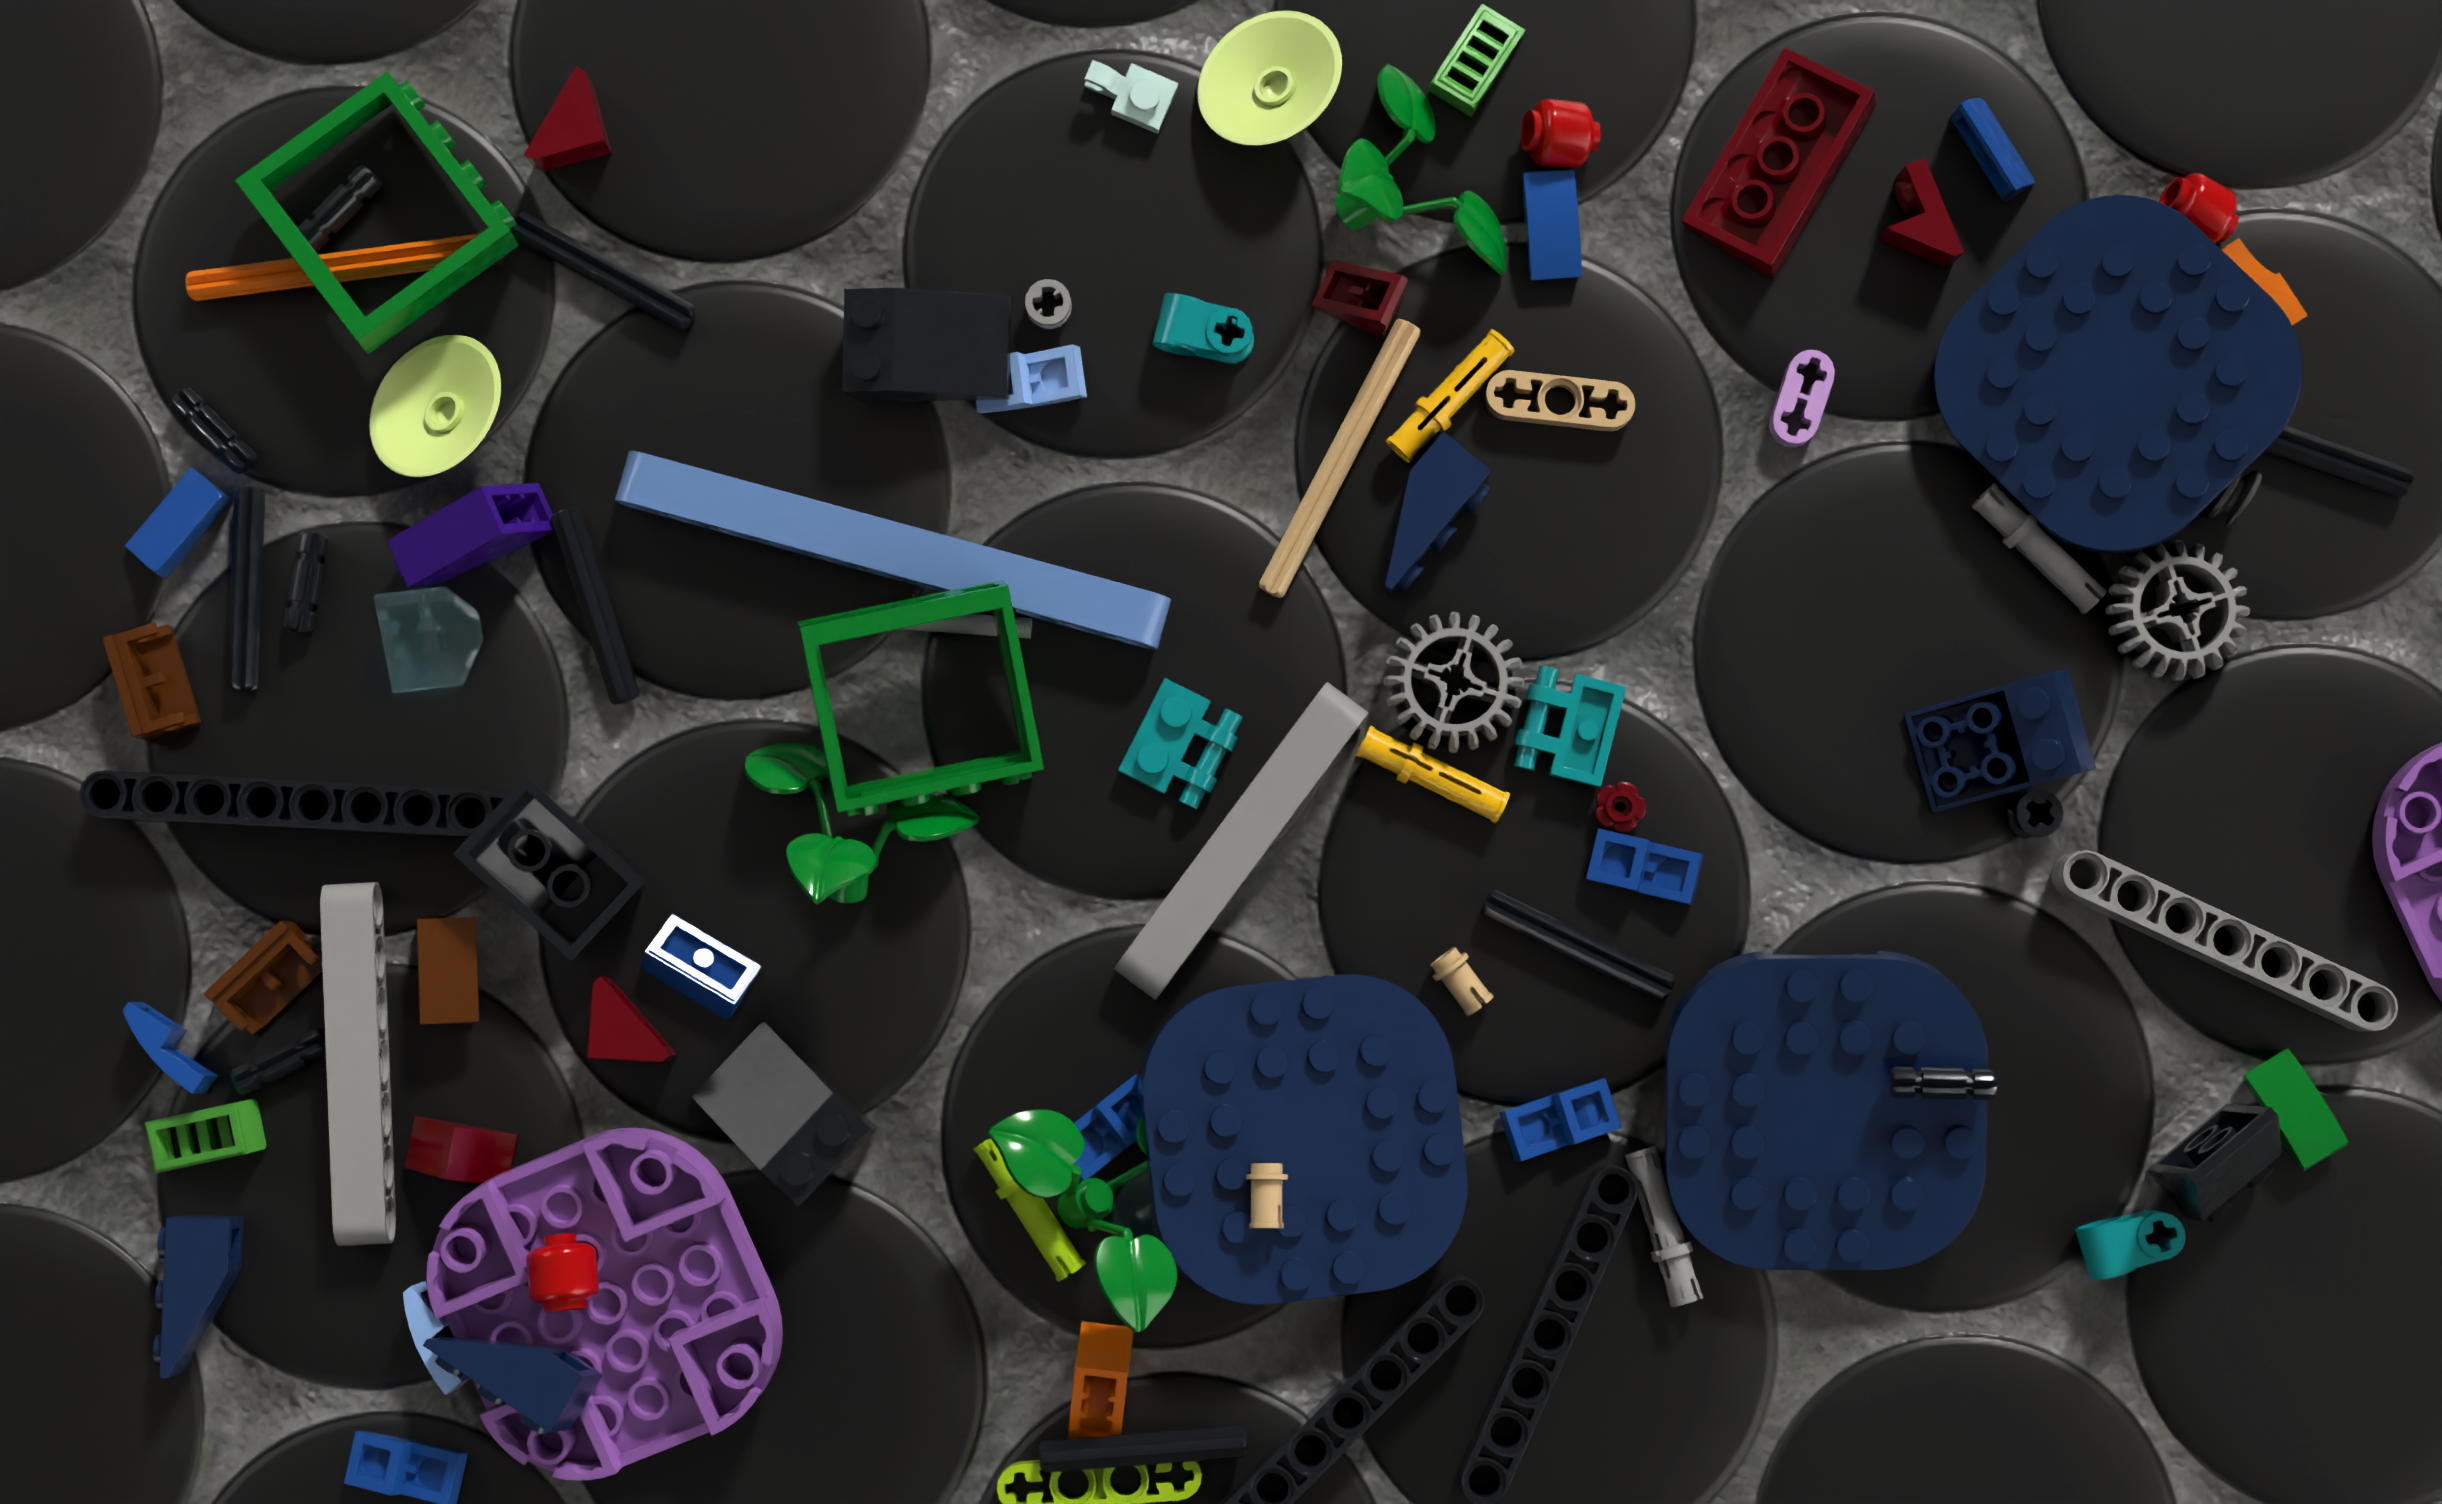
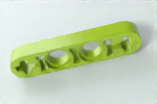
M1039 1460L1019 1461L1010 1464L1003 1470L998 1479L997 1494L1002 1504H1141L1180 1501L1190 1498L1197 1492L1201 1485L1202 1470L1199 1461L1182 1462L1184 1470H1193L1194 1478L1185 1480L1184 1488L1174 1489V1483L1169 1479L1156 1480L1159 1492H1147L1150 1477L1147 1465L1134 1466L1140 1472L1141 1484L1137 1490L1128 1494L1120 1493L1112 1486L1110 1478L1115 1468L1081 1470L1088 1477L1089 1486L1083 1495L1076 1498L1068 1497L1060 1490L1058 1479L1062 1472H1052L1049 1487L1053 1500L1042 1499L1044 1489H1033L1028 1492L1026 1500L1020 1501L1017 1500L1016 1492L1007 1491L1006 1484L1014 1482L1016 1473H1025V1479L1028 1482L1043 1481L1044 1477ZM1172 1463L1157 1464L1155 1473L1171 1471Z

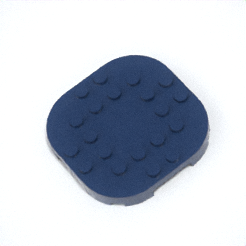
M2113 195L2078 203L2053 217L1963 304L1948 324L1942 336L1935 361L1934 376L1938 406L1954 440L2039 522L2042 528L2060 541L2084 551L2094 553H2133L2155 547L2180 533L2276 441L2288 423L2299 397L2302 381V357L2295 331L2281 307L2193 222L2180 212L2158 201L2137 196Z
M1760 951L1728 959L1707 971L1708 975L1700 980L1688 994L1685 993L1678 1002L1667 1028L1664 1045V1056L1666 1059L1664 1173L1674 1207L1691 1234L1702 1245L1719 1257L1744 1267L1762 1270H1890L1919 1263L1949 1245L1971 1220L1982 1196L1986 1176L1987 1100H1973V1097L1970 1095H1966L1965 1099L1922 1098L1919 1094H1915L1914 1098H1896L1890 1093L1889 1076L1891 1068L1895 1066L1913 1067L1915 1072H1920L1921 1067L1964 1068L1966 1073H1971L1972 1069H1988V1050L1982 1025L1975 1010L1959 989L1933 966L1917 958L1891 951H1876V954L1773 955L1771 951Z
M1357 974L1233 986L1206 993L1189 1001L1171 1015L1154 1039L1151 1040L1139 1074L1138 1104H1141L1153 1207V1209H1150L1152 1223L1157 1238L1171 1252L1177 1270H1180L1202 1290L1229 1301L1252 1305L1279 1304L1376 1292L1403 1285L1417 1278L1433 1266L1446 1252L1460 1228L1465 1212L1468 1191L1456 1075L1451 1049L1441 1026L1427 1007L1415 996L1386 980ZM1251 1163L1283 1164V1174H1288V1180H1282V1223H1284V1228H1249V1223H1251V1180H1246V1174H1251Z

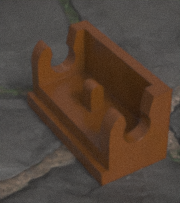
M156 623L102 638L132 737L149 741L202 724L171 625L167 624L157 627Z
M476 917L417 919L420 1025L479 1022Z
M280 921L203 994L238 1029L243 1031L246 1028L252 1035H257L323 973L322 951L294 922Z

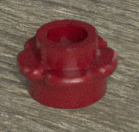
M1618 782L1616 786L1606 785L1596 796L1598 808L1595 810V815L1603 827L1614 828V831L1617 833H1627L1636 827L1638 820L1644 818L1646 802L1644 798L1639 797L1638 789L1631 783ZM1618 802H1622L1625 805L1623 812L1616 810L1615 806Z

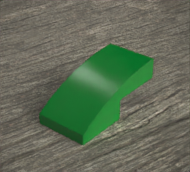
M2289 1048L2244 1074V1084L2261 1107H2272L2279 1116L2281 1142L2303 1172L2348 1145V1140L2333 1113Z

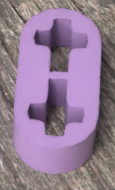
M1806 350L1800 352L1790 361L1785 370L1769 421L1772 437L1777 443L1785 447L1795 448L1804 445L1814 436L1819 427L1835 374L1833 362L1821 351ZM1809 362L1817 365L1816 374L1822 376L1823 379L1822 381L1816 380L1806 395L1800 393L1804 376L1797 373V368L1804 369ZM1796 403L1804 405L1800 421L1807 425V430L1799 429L1793 436L1787 433L1788 424L1781 421V416L1788 417L1795 409Z

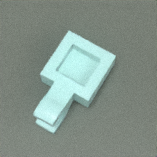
M1092 60L1084 79L1086 81L1084 87L1115 99L1111 109L1112 115L1156 134L1160 131L1178 89L1177 82L1132 63L1126 77H1124L1111 67Z

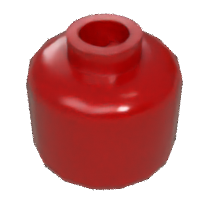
M1541 100L1533 110L1526 112L1521 126L1522 148L1524 151H1528L1530 158L1535 164L1540 166L1578 168L1584 164L1590 152H1596L1601 138L1600 124L1597 121H1593L1591 110L1585 103L1577 101Z
M2192 173L2184 178H2175L2168 184L2159 199L2160 203L2175 209L2187 217L2214 243L2226 241L2237 227L2238 216L2235 214L2237 200L2234 193L2204 174Z
M576 1233L543 1236L544 1247L533 1249L526 1257L530 1299L534 1303L543 1304L545 1313L587 1308V1299L595 1297L599 1292L595 1248L587 1243H576Z

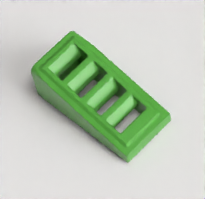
M1481 4L1433 77L1428 91L1472 118L1524 35L1525 29ZM1483 22L1507 35L1508 39L1502 44L1479 30ZM1475 39L1498 53L1494 60L1469 46L1472 40ZM1465 55L1486 68L1487 70L1484 75L1460 62L1462 56ZM1453 70L1477 84L1475 89L1472 91L1450 78Z
M255 1098L145 1122L155 1174L249 1154L266 1148L260 1110ZM212 1118L217 1120L222 1148L219 1149L217 1147ZM195 1122L201 1153L196 1152L190 1124ZM170 1127H176L182 1157L175 1158Z

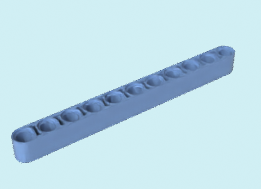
M629 451L615 498L617 503L637 510L938 592L1003 580L1009 586L1014 613L1148 649H1158L1171 603L1170 598L1141 588L637 451Z

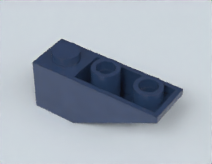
M1444 431L1409 472L1383 592L1388 596L1397 586L1405 592L1424 570V567L1418 563L1420 558L1430 547L1439 552L1458 529L1451 523L1463 507L1472 513L1491 490L1484 484L1491 470Z
M180 1215L166 1218V1227L160 1229L157 1250L159 1258L164 1259V1279L160 1280L157 1284L155 1304L157 1311L162 1312L161 1333L156 1335L153 1346V1359L156 1365H160V1378H170L184 1372L241 1271L243 1216Z
M456 1337L426 1339L423 1344L425 1348L438 1356L435 1360L438 1366L455 1376L463 1377L465 1374L479 1384L477 1391L480 1395L497 1405L504 1406L507 1403L521 1413L519 1420L522 1424L542 1435H547L548 1432L570 1430L603 1376L561 1346Z

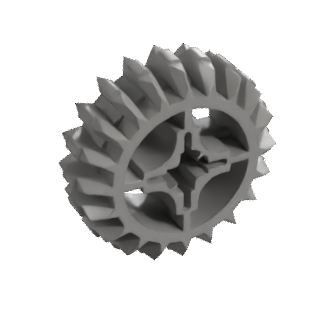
M2181 540L2173 542L2169 552L2162 543L2150 548V557L2143 552H2139L2132 556L2135 569L2124 566L2118 571L2120 579L2126 585L2114 584L2109 588V594L2121 600V603L2107 606L2105 612L2110 616H2120L2121 623L2109 627L2108 633L2110 635L2124 633L2127 641L2119 645L2118 652L2124 654L2135 649L2138 653L2134 657L2132 665L2136 669L2143 667L2151 660L2150 673L2154 678L2163 676L2167 668L2172 681L2183 680L2186 670L2193 679L2205 675V665L2212 670L2219 669L2223 666L2221 654L2231 656L2237 652L2238 648L2230 637L2240 638L2246 635L2247 629L2235 622V619L2248 616L2250 609L2244 605H2236L2235 599L2244 596L2247 593V588L2239 586L2232 589L2229 581L2236 577L2238 570L2230 568L2221 573L2218 568L2222 563L2223 555L2219 553L2212 555L2204 561L2205 547L2202 544L2192 546L2188 554L2186 546ZM2175 571L2194 577L2206 588L2208 593L2198 594L2192 592L2187 588L2183 577H2177ZM2156 575L2158 586L2154 587L2156 592L2155 606L2152 610L2141 614L2140 602L2143 590L2148 581ZM2197 604L2198 606L2187 611L2186 615L2182 617H2172L2171 615L2162 618L2157 617V615L2168 611L2172 605H2183L2186 607ZM2214 608L2212 630L2206 641L2199 646L2197 636L2201 635L2199 628L2200 617L2204 611ZM2146 629H2163L2168 633L2172 644H2178L2180 652L2159 644L2150 636Z
M1451 612L1448 620L1449 628L1443 629L1438 615H1432L1429 618V626L1432 633L1427 635L1422 626L1415 623L1411 626L1410 631L1417 643L1413 645L1402 637L1396 642V647L1407 655L1406 658L1389 656L1386 664L1392 669L1399 670L1400 676H1386L1383 680V685L1389 688H1399L1400 693L1388 697L1386 704L1388 707L1404 704L1406 710L1395 718V722L1398 726H1401L1412 718L1417 723L1409 735L1412 740H1417L1424 729L1432 733L1428 740L1429 749L1435 750L1441 736L1448 737V751L1456 753L1459 748V737L1465 736L1469 749L1475 750L1479 747V740L1476 734L1479 730L1487 740L1492 742L1498 735L1490 722L1494 720L1501 726L1508 727L1512 723V719L1501 710L1502 707L1518 709L1522 701L1518 697L1507 694L1508 689L1516 690L1524 686L1523 678L1508 677V671L1515 670L1522 665L1521 659L1518 657L1504 661L1502 654L1506 653L1513 646L1510 639L1503 640L1497 647L1490 642L1497 634L1498 627L1496 625H1490L1483 636L1475 632L1480 623L1479 616L1472 615L1467 629L1459 628V613ZM1448 641L1459 642L1453 659L1448 664L1434 665L1429 663L1426 665L1416 661L1426 649L1433 645ZM1473 648L1479 650L1491 664L1495 675L1496 688L1486 685L1487 682L1476 678L1472 673L1470 661ZM1461 658L1463 662L1459 671L1461 672L1460 681L1467 684L1468 689L1466 692H1463L1459 688L1456 695L1451 697L1446 707L1447 683L1441 681L1439 676L1443 672L1449 676L1451 670H1455ZM1411 677L1420 679L1421 683L1427 684L1436 692L1438 701L1434 718L1429 716L1417 703L1412 691ZM1469 699L1477 702L1482 700L1491 703L1488 711L1476 720L1463 724H1448L1455 705L1461 700Z

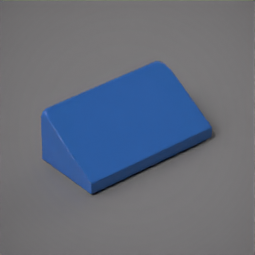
M1979 97L1968 99L1961 103L1950 116V120L2000 199L2006 202L2031 187L2035 183L2033 176L1986 102Z
M191 467L125 546L156 575L167 579L233 499L195 468Z
M674 914L669 917L646 949L641 964V969L726 1020L732 1017L761 968L757 963Z

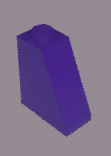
M539 483L481 486L390 538L387 542L394 555L396 570L404 578L409 588L438 585L554 533L555 529L551 520L552 511Z

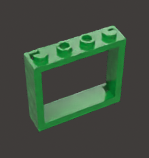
M388 71L235 180L368 355L519 246L510 231L517 224L499 199L490 205L480 192L487 184L469 160H466L461 165L457 162L449 151L456 144L441 123L436 120L429 125L419 112L426 105L407 80L398 85ZM393 104L483 221L487 229L365 317L270 191Z
M1003 580L797 621L831 792L838 813L847 811L848 817L863 813L867 816L879 811L878 804L899 800V804L902 807L919 805L931 800L930 793L950 789L952 796L971 794L982 789V782L1001 779L1003 785L1019 784L1020 780L1033 778L1032 772L1044 770L1009 586ZM992 610L1019 750L847 786L819 645Z

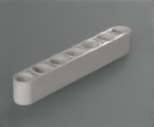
M1326 682L1114 968L1116 972L1154 1000L1160 996L1369 713L1367 710L1329 682Z
M2089 850L2068 853L2058 858L2052 867V884L2056 891L2064 897L2348 1029L2356 1031L2383 1030L2390 1026L2397 1016V999L2392 991L2384 985L2099 853ZM2076 861L2083 862L2090 870V882L2084 889L2075 886L2070 879V868ZM2124 883H2129L2137 891L2138 901L2131 911L2121 907L2118 902V890ZM2172 905L2178 906L2185 915L2184 927L2178 933L2170 930L2166 924V912ZM2220 927L2228 930L2233 940L2232 948L2225 955L2216 950L2213 942L2214 934ZM2269 949L2273 950L2280 960L2279 971L2273 977L2268 976L2264 972L2261 964L2262 956ZM2317 971L2324 975L2328 985L2327 992L2320 999L2313 996L2309 986L2310 978ZM2365 993L2373 999L2375 1004L2374 1015L2368 1021L2361 1018L2357 1008L2359 999Z
M378 882L324 885L321 890L320 918L333 1234L338 1246L392 1243L395 1238L396 1205L383 897Z

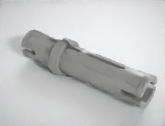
M1996 483L1987 488L1979 496L1980 499H1977L1971 507L1977 510L2004 536L2002 542L2009 549L2014 546L2079 608L2082 614L2088 612L2100 601L2098 597L2102 598L2106 594L2107 590L2097 583L2037 525L2038 521L2030 513L2026 514Z
M1653 1146L1626 1154L1625 1159L1627 1160L1630 1173H1632L1637 1181V1196L1654 1251L1650 1252L1653 1263L1658 1262L1667 1288L1670 1306L1676 1307L1704 1297L1696 1279L1689 1254L1693 1251L1691 1241L1685 1240L1677 1217V1211L1667 1186L1658 1147Z

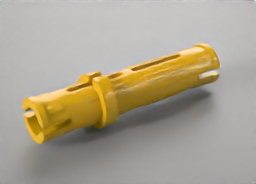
M1491 329L1481 343L1454 368L1428 398L1424 396L1419 398L1414 404L1416 410L1392 436L1386 439L1388 446L1400 458L1410 463L1413 456L1438 431L1445 432L1451 426L1449 419L1480 389L1483 383L1499 368L1507 357L1515 352L1513 346L1500 333ZM1479 362H1482L1483 366L1456 392L1454 388ZM1445 400L1446 405L1422 430H1418L1417 427Z
M1370 725L1356 756L1363 757L1398 774L1396 780L1404 784L1410 780L1490 819L1491 822L1496 824L1509 800L1510 793L1503 792L1468 775L1464 771L1423 753V746L1417 743L1409 746L1376 730L1375 727Z

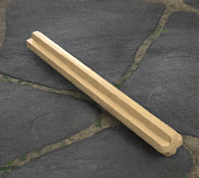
M1403 319L1395 321L1260 580L1259 587L1264 592L1277 598H1282L1285 595L1419 338L1420 329L1414 324Z

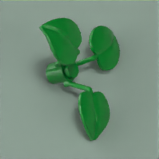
M1389 63L1384 65L1379 71L1377 79L1379 97L1390 118L1399 127L1403 128V136L1385 157L1366 139H1358L1351 144L1342 164L1336 191L1337 195L1335 196V207L1341 220L1348 228L1357 231L1379 217L1385 223H1388L1389 221L1398 220L1401 216L1444 208L1451 209L1455 212V226L1464 241L1501 277L1505 274L1506 244L1503 230L1494 211L1480 196L1472 191H1465L1460 195L1459 200L1456 197H1449L1403 206L1401 192L1393 181V176L1389 174L1388 167L1413 142L1415 137L1424 144L1431 142L1435 136L1436 124L1431 105L1419 86L1401 70L1391 66Z
M776 743L757 749L748 756H745V774L749 781L757 788L772 794H794L808 787L814 794L823 834L810 833L792 840L787 846L786 859L795 881L816 905L827 897L840 903H856L863 900L868 894L869 875L878 867L879 854L891 831L897 830L898 835L905 840L924 842L946 838L979 823V817L968 806L947 794L935 792L930 793V801L919 805L902 807L899 804V800L888 802L886 811L891 818L883 822L872 848L858 840L843 839L841 836L834 838L823 787L819 782L829 778L824 752L813 746L801 743Z
M1028 1110L1009 1116L994 1125L988 1131V1135L998 1148L1010 1176L1021 1189L1038 1198H1049L1061 1194L1057 1204L1058 1213L1062 1221L1072 1228L1081 1229L1087 1226L1090 1232L1100 1230L1118 1235L1107 1237L1098 1244L1094 1254L1095 1275L1101 1291L1116 1315L1133 1332L1143 1331L1166 1305L1174 1292L1177 1282V1268L1174 1258L1168 1248L1158 1238L1152 1235H1142L1133 1239L1132 1231L1129 1228L1102 1221L1101 1219L1106 1217L1112 1210L1114 1201L1113 1191L1147 1172V1160L1108 1183L1097 1178H1088L1079 1183L1082 1170L1075 1162L1084 1151V1139L1077 1126L1069 1118L1051 1110ZM1141 1115L1136 1128V1138L1139 1147L1147 1155L1143 1116Z

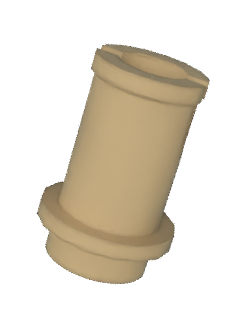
M1453 947L1430 965L1436 972L1432 977L1435 981L1442 980L1464 1010L1465 1015L1469 1016L1482 1008L1481 1004L1483 1002L1487 1004L1494 996L1491 992H1488L1466 962L1469 957L1467 953L1460 954L1457 948Z
M1251 1163V1174H1246V1180H1251V1223H1249V1228H1284V1223H1282V1180H1288V1174H1283V1164Z

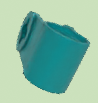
M1165 293L1152 345L1160 350L1177 355L1197 356L1226 364H1236L1244 361L1251 354L1254 347V335L1250 319L1244 312L1238 309L1207 303L1183 294ZM1230 327H1237L1240 338H1234L1231 346L1223 345L1222 335L1220 334H1227Z
M2143 1210L2123 1217L2103 1219L2075 1229L2090 1281L2120 1276L2134 1271L2138 1267L2170 1259L2182 1250L2186 1240L2185 1229L2182 1223L2175 1216L2157 1210ZM2152 1223L2166 1228V1234L2159 1237L2160 1246L2146 1241V1235L2153 1232L2154 1227Z

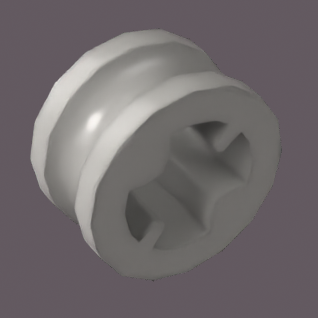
M1044 279L1037 281L1029 288L1026 294L1025 306L1028 317L1040 328H1058L1067 322L1071 315L1072 303L1069 291L1062 283L1056 280ZM1045 292H1054L1055 300L1060 297L1063 300V306L1055 307L1054 316L1051 317L1043 316L1042 308L1037 312L1034 309V303L1041 302Z

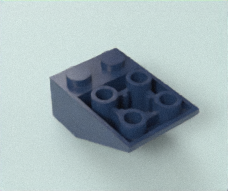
M2068 669L2047 672L1904 714L1932 813L2096 769Z

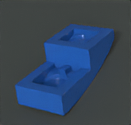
M1574 169L1522 172L1524 223L1527 226L1530 280L1582 277L1579 213Z
M1598 829L1586 879L1692 906L1704 855L1652 843L1647 839Z
M128 1002L122 1011L129 1027L150 1058L169 1077L191 1094L208 1093L218 1075L175 1048L187 1030L144 1002Z
M1137 1074L1074 1123L1084 1139V1151L1075 1162L1082 1170L1080 1182L1090 1178L1137 1141L1136 1128L1138 1120L1142 1115L1141 1104H1138L1139 1076Z
M1605 1078L1498 1112L1515 1162H1521L1622 1128Z
M355 1431L344 1484L390 1496L402 1494L436 1504H457L468 1453L395 1436Z

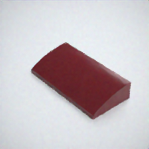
M1784 47L1682 219V224L1729 255L1774 279L1876 107L1875 91Z

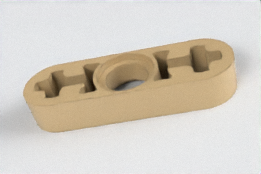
M1515 370L1501 371L1493 376L1488 383L1484 397L1489 412L1502 420L1599 431H1616L1621 429L1629 422L1635 411L1634 395L1622 383ZM1509 382L1514 384V392L1530 395L1532 392L1531 384L1540 385L1541 388L1535 401L1537 412L1527 410L1531 400L1518 399L1515 400L1512 408L1503 407V399L1495 397L1494 391H1502L1505 383ZM1563 387L1571 392L1574 397V407L1569 413L1557 415L1547 408L1545 395L1550 389ZM1583 390H1590L1592 392L1588 400L1590 402H1604L1608 394L1616 395V403L1624 405L1625 411H1618L1614 419H1607L1604 409L1589 407L1587 410L1588 418L1579 417L1584 404Z

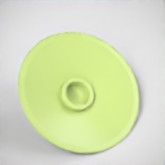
M1274 11L1244 21L1228 32L1216 44L1203 65L1198 81L1197 94L1199 108L1204 120L1222 138L1242 145H1267L1285 140L1299 133L1322 114L1337 90L1342 72V55L1338 41L1333 32L1322 21L1302 12Z
M443 335L431 338L413 347L391 367L374 397L369 425L374 450L379 459L389 469L410 477L432 476L454 467L476 449L488 433L495 419L501 397L500 372L491 352L482 343L473 338L463 335Z

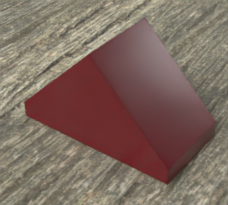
M577 66L574 68L524 153L533 167L542 172L612 153L594 84L586 72Z
M1332 260L1311 306L1383 340L1403 299L1408 279L1400 274Z
M600 976L593 982L587 1058L670 1062L677 1056L675 1051L610 977Z
M415 1116L404 1168L442 1179L482 1184L488 1179L512 1169L519 1134Z

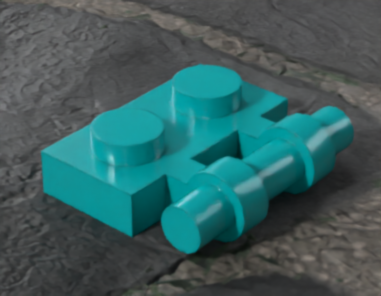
M1539 666L1535 684H1529L1526 700L1530 702L1524 728L1518 729L1514 745L1519 748L1514 766L1534 771L1538 753L1551 754L1554 756L1549 771L1550 776L1600 788L1626 686L1575 674L1570 693L1555 689L1559 670L1547 666ZM1550 707L1565 710L1558 738L1544 735Z
M1164 678L1118 771L1164 795L1173 777H1176L1187 783L1178 801L1197 810L1205 793L1211 794L1218 781L1214 778V775L1226 751L1232 752L1239 739L1235 736V733L1243 717L1225 708L1217 725H1212L1203 720L1211 704L1210 700ZM1196 735L1208 741L1196 767H1192L1182 762V759Z

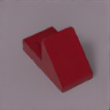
M1922 158L1905 165L1896 176L1898 183L1895 184V194L1898 203L1905 213L1911 212L1912 218L1887 227L1879 236V239L1945 267L1953 264L1964 251L1926 159Z

